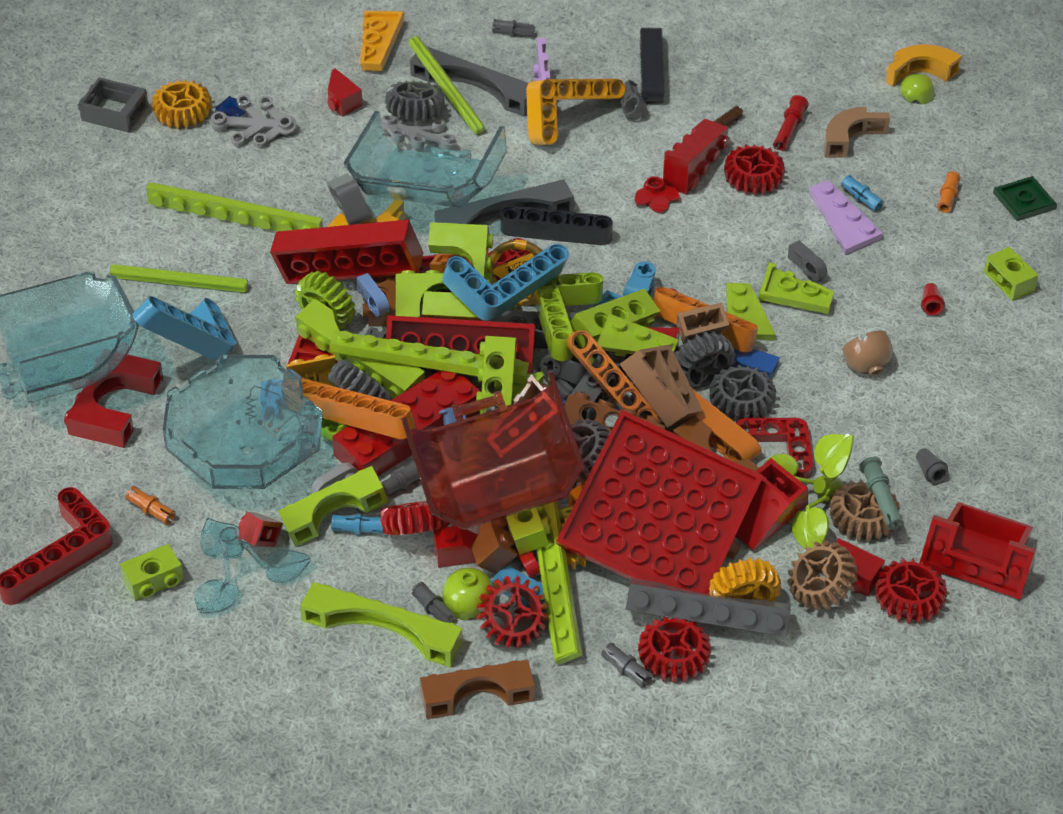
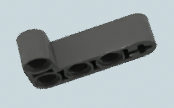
M347 173L326 182L334 201L341 206L348 225L363 224L372 220L357 181Z

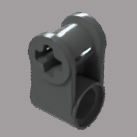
M548 350V355L544 356L540 361V368L545 374L574 384H578L587 372L586 368L574 354L569 360L558 361L551 357Z

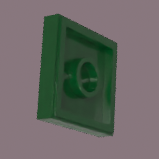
M1033 176L994 187L993 194L1016 221L1055 210L1057 207V203Z

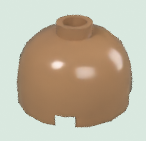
M886 331L866 333V339L860 341L856 337L846 343L842 351L849 367L861 374L869 373L870 376L883 372V367L892 358L893 350L891 340Z

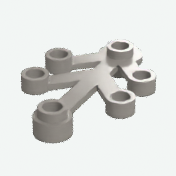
M246 94L238 96L237 103L238 107L245 110L251 118L227 116L220 111L215 112L210 118L212 128L218 132L225 131L228 126L249 127L243 132L232 134V144L236 147L243 146L245 141L254 136V145L257 148H264L268 142L280 134L285 136L291 135L297 127L295 118L287 114L282 115L273 106L272 99L269 96H262L259 99V105L261 110L267 111L273 119H265L251 104L250 97ZM264 128H272L266 134L258 133ZM236 138H242L240 141H235ZM259 139H263V140H264V141L261 142V143L257 142Z
M384 115L378 119L377 125L380 132L390 134L394 142H404L406 134L413 148H424L425 139L439 143L438 148L442 152L453 153L456 151L457 140L454 135L443 134L441 137L429 133L443 132L445 122L436 119L432 121L431 125H424L425 121H407V119H396L392 115Z

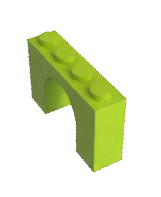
M430 222L428 241L430 253L461 255L467 258L474 268L486 279V271H491L492 258L488 256V248H493V234L489 233L488 225ZM424 291L423 317L483 321L453 292Z
M406 270L402 271L401 274H396V316L421 317L424 291L450 290L442 281L443 273L436 270H429L425 273ZM486 271V279L490 280V284L493 285V275Z

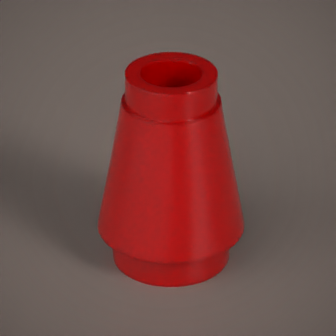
M928 283L924 286L921 308L926 314L935 316L942 312L945 301L937 285Z

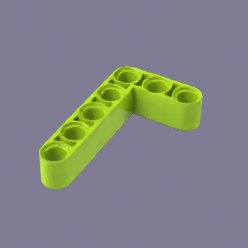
M595 272L559 274L535 291L534 303L550 355L553 359L566 361L573 357V353L567 346V338L573 330L565 306L600 303L603 299L604 278L601 274Z

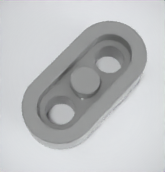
M349 462L342 463L318 477L311 486V493L318 492L337 481H341L357 473L358 470Z

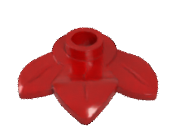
M658 176L649 177L644 183L643 188L635 193V204L637 206L649 205V208L656 213L665 212L668 209L669 201L680 199L677 189L666 186L664 180Z

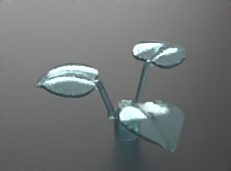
M207 518L201 532V549L204 554L210 557H218L223 554L225 579L224 582L218 579L209 580L198 587L194 598L197 611L204 614H216L229 609L236 603L239 597V588L234 584H229V558L240 557L244 549L263 569H267V578L275 583H286L297 578L309 565L311 557L298 551L278 550L270 553L267 557V563H265L250 548L248 541H242L238 526Z

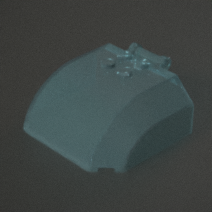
M375 111L346 157L344 166L357 181L361 190L368 196L461 208L486 188L495 176L507 153L505 126H499L482 160L472 159L471 150L466 149L456 151L427 145L423 152L400 150L383 135L380 111Z
M84 272L0 295V331L10 359L9 362L0 364L1 392L5 399L12 400L18 393L23 392L27 403H32L75 391L101 380L122 362L134 343L139 324L133 318L134 310L116 276L107 275L106 279L96 278L95 273ZM15 373L18 381L11 382L9 375Z

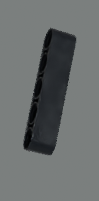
M640 27L641 96L645 102H664L662 28Z
M507 206L500 211V231L502 234L512 237L607 245L612 241L613 220L606 215Z

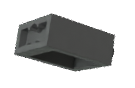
M99 77L78 103L81 121L129 133L149 106L147 90ZM105 98L124 103L125 106L118 112L99 107V104Z

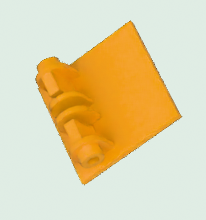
M324 354L315 357L313 360H294L286 365L285 379L287 381L288 379L299 377L308 380L313 379V381L317 382L318 378L319 383L333 386L329 381L328 375L335 365L336 357L335 355L328 356Z

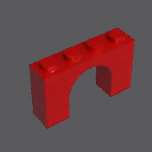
M106 349L103 356L97 360L93 373L87 377L84 388L76 395L72 408L65 414L64 423L67 426L68 435L124 448L134 431L131 414L104 408L98 404V401L105 394L118 389H129L154 395L163 380L161 362Z

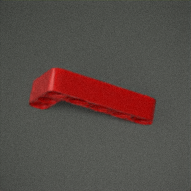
M66 487L57 495L61 516L74 530L0 574V599L3 603L7 605L20 603L112 546L113 537L109 521L78 489Z

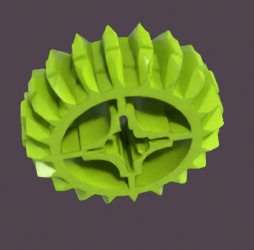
M320 271L307 274L299 281L295 290L297 296L295 300L300 303L298 306L300 309L303 310L312 300L316 299L333 310L334 319L339 330L344 329L351 323L356 313L354 308L356 304L351 300L353 296L347 293L348 289L344 288L341 282H337L334 276L329 277L326 272L322 274Z

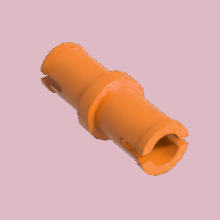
M948 172L945 183L940 189V200L937 204L940 212L949 213L952 209L953 200L957 198V187L961 179L960 174L957 172Z
M136 486L130 488L134 493L129 490L127 491L125 499L141 508L144 514H151L165 525L171 522L168 518L171 520L175 518L176 511L159 502L158 497L150 496Z

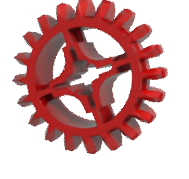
M755 143L753 146L745 144L744 148L737 146V149L731 150L725 160L724 175L726 182L730 183V187H736L737 192L744 190L745 195L748 192H752L754 196L757 192H760L762 195L766 191L772 193V190L774 188L778 189L784 179L785 167L783 157L779 156V152H773L772 148H764V144L761 147L756 146Z
M444 500L417 501L384 508L381 510L380 522L383 533L387 535L414 534L447 527L450 524L451 514L448 503Z
M902 558L900 563L893 560L890 566L885 565L882 572H879L877 576V583H875L874 588L876 602L880 603L881 610H887L888 617L894 614L897 615V622L902 618H905L908 624L912 619H915L918 624L921 623L923 618L929 622L932 615L937 617L940 610L945 606L948 593L946 580L942 579L941 572H934V565L925 566L924 560L921 563H916L914 558L910 562Z
M509 576L504 577L503 583L496 579L493 582L494 587L488 585L485 588L487 594L482 593L479 596V599L484 603H478L476 606L477 610L484 612L476 616V619L479 621L485 620V623L479 627L480 630L488 628L490 632L486 635V638L490 639L493 635L496 636L495 645L497 646L502 640H505L504 646L507 649L511 647L512 641L516 649L522 646V641L526 646L532 643L531 638L537 640L540 637L538 631L545 630L546 626L542 622L549 619L547 614L541 613L549 608L548 604H540L545 599V595L537 596L535 593L539 587L536 585L530 589L528 587L530 580L528 579L523 585L520 584L521 579L519 576L514 578L513 583ZM511 592L508 603L493 605L495 597L502 593ZM521 596L528 601L531 608L522 605ZM512 604H513L514 612H515V613H518V614L513 618V620H512V617H511V612L508 611V610L511 608ZM493 613L494 616L503 620L504 629L496 623ZM532 620L527 630L514 632L518 621Z
M663 616L662 621L654 619L652 625H646L644 632H641L639 638L638 652L640 663H644V668L647 671L651 670L653 677L660 674L662 681L667 677L671 678L673 683L676 682L677 678H681L684 683L688 676L695 679L697 673H703L705 666L710 661L711 646L709 635L705 634L704 627H697L696 621L689 623L685 619H668L666 616ZM688 642L694 647L695 651L690 649V645L687 644ZM654 646L659 648L661 654L655 650Z

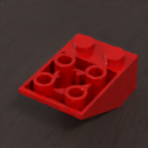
M772 458L755 471L763 475V478L735 536L752 551H755L793 519L795 513L802 511L808 505V487Z

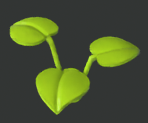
M828 434L819 439L815 447L814 457L815 461L821 465L819 471L824 476H819L816 480L795 476L799 465L794 457L788 454H776L770 457L800 482L812 484L816 494L822 496L806 505V511H798L793 517L792 532L794 538L804 549H806L805 546L813 548L815 541L822 545L827 537L829 530L827 513L815 506L824 501H829L835 491L839 490L842 486V481L837 477L847 467L853 448L854 435Z

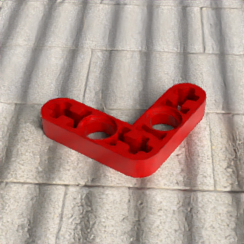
M792 417L743 418L737 421L736 424L742 429H748L749 432L747 433L758 442H786L787 454L794 457L797 462L802 460L803 469L798 467L795 476L806 479L811 476L813 459L808 424L805 420ZM772 427L778 431L776 433H768L765 429ZM794 428H798L799 436H795ZM802 446L805 450L797 452L792 447Z

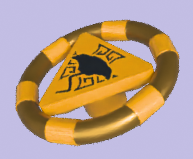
M517 239L498 245L489 255L492 258L491 271H488V273L493 275V284L498 282L495 275L501 279L543 250L531 242ZM519 249L531 252L494 268L502 253L507 250ZM530 294L516 305L528 306L535 304L534 294Z

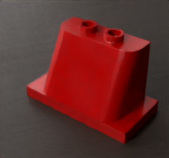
M957 502L947 519L937 515L933 516L919 563L924 560L925 566L934 565L935 571L1021 599L1036 552L1035 548L1027 546L1033 526Z

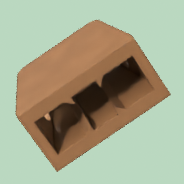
M722 302L677 314V327L683 345L688 340H692L696 334L701 336L704 332L709 334L712 331L716 334L722 333L729 326Z

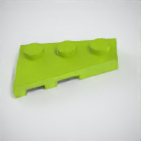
M769 262L759 292V300L829 314L834 291L813 281L798 279L795 277V273L789 270L785 273L777 269L776 264Z
M726 283V312L756 324L758 331L755 340L775 341L776 334L751 284Z
M609 314L597 343L604 351L615 352L616 356L625 357V354H634L641 349L670 345L674 352L678 339Z

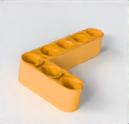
M618 78L544 79L531 81L526 90L528 136L530 142L533 145H551L556 142L558 137L556 100H605L621 98L625 93L624 82Z

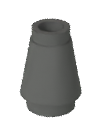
M926 448L918 451L916 459L925 478L935 484L943 482L949 474L948 465Z

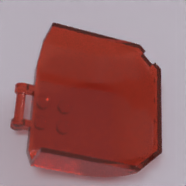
M553 372L547 373L549 386L534 398L506 406L500 390L494 392L493 396L461 406L458 403L452 405L456 422L431 430L410 429L407 418H401L432 515L466 530L568 497L584 467V463ZM495 405L498 407V409L466 419L463 418V415Z

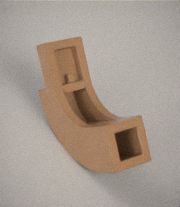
M855 107L844 110L834 116L826 128L824 142L825 158H847L849 139L862 134H888L889 112H867L866 107Z

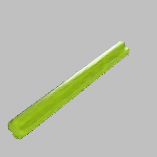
M414 36L410 38L409 46L475 135L483 133L485 125L420 37Z
M112 264L110 267V277L117 279L246 293L248 290V280L244 278Z

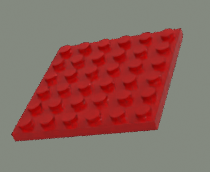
M621 410L555 544L629 580L636 578L654 581L679 589L708 594L710 591V580L714 578V573L719 572L763 475Z

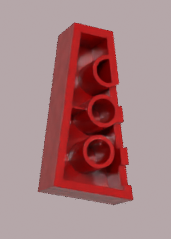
M703 119L692 129L691 135L686 134L683 136L682 143L676 142L673 145V151L667 150L664 153L663 180L666 186L674 187L679 193L687 195L692 188L695 189L700 177L707 174L711 163H715L722 149L725 150L730 142V137H728L729 127Z

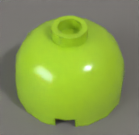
M458 569L446 579L443 585L442 602L457 619L469 620V618H475L478 614L484 613L476 609L478 603H484L479 599V596L482 593L487 594L485 588L488 585L493 586V583L479 569Z

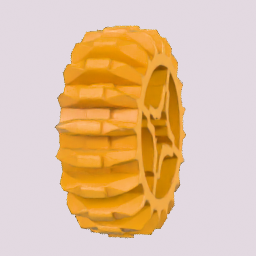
M186 79L181 82L177 80L174 83L168 82L167 86L161 85V89L156 90V94L153 95L152 109L157 121H161L162 125L168 124L169 128L174 125L177 129L181 126H185L187 129L188 125L196 127L197 122L203 123V120L208 118L212 109L210 93L206 87H203L202 83L196 84L195 80L188 82Z
M751 557L745 561L739 559L736 563L729 562L728 567H720V572L714 573V578L710 580L709 595L777 602L776 597L781 595V580L778 571L774 565H770L769 561H762L761 558L753 561Z

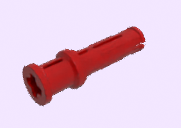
M801 95L792 96L789 101L790 106L784 112V122L773 142L774 148L779 143L777 150H786L796 125L801 123L803 112L809 107L808 100Z

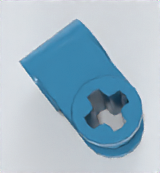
M643 261L636 264L630 279L625 285L623 296L644 288L651 295L655 283L653 278L656 272V268L652 263Z

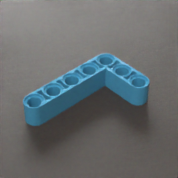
M553 244L493 285L464 258L454 256L447 262L442 281L480 319L492 321L558 276L563 271L567 262L569 251L561 244Z
M149 296L132 314L134 320L141 327L217 362H220L236 345V341L220 308L209 298H204L189 314L156 297Z

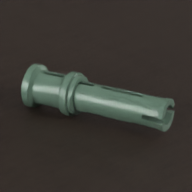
M876 456L866 458L859 464L860 471L864 473L867 479L866 486L874 493L887 528L889 530L898 529L899 526L903 525V519L888 488L889 478L883 473L881 468L882 461Z

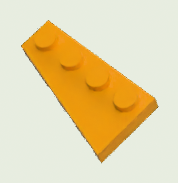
M364 11L363 45L361 47L360 59L362 70H383L405 20L404 11Z

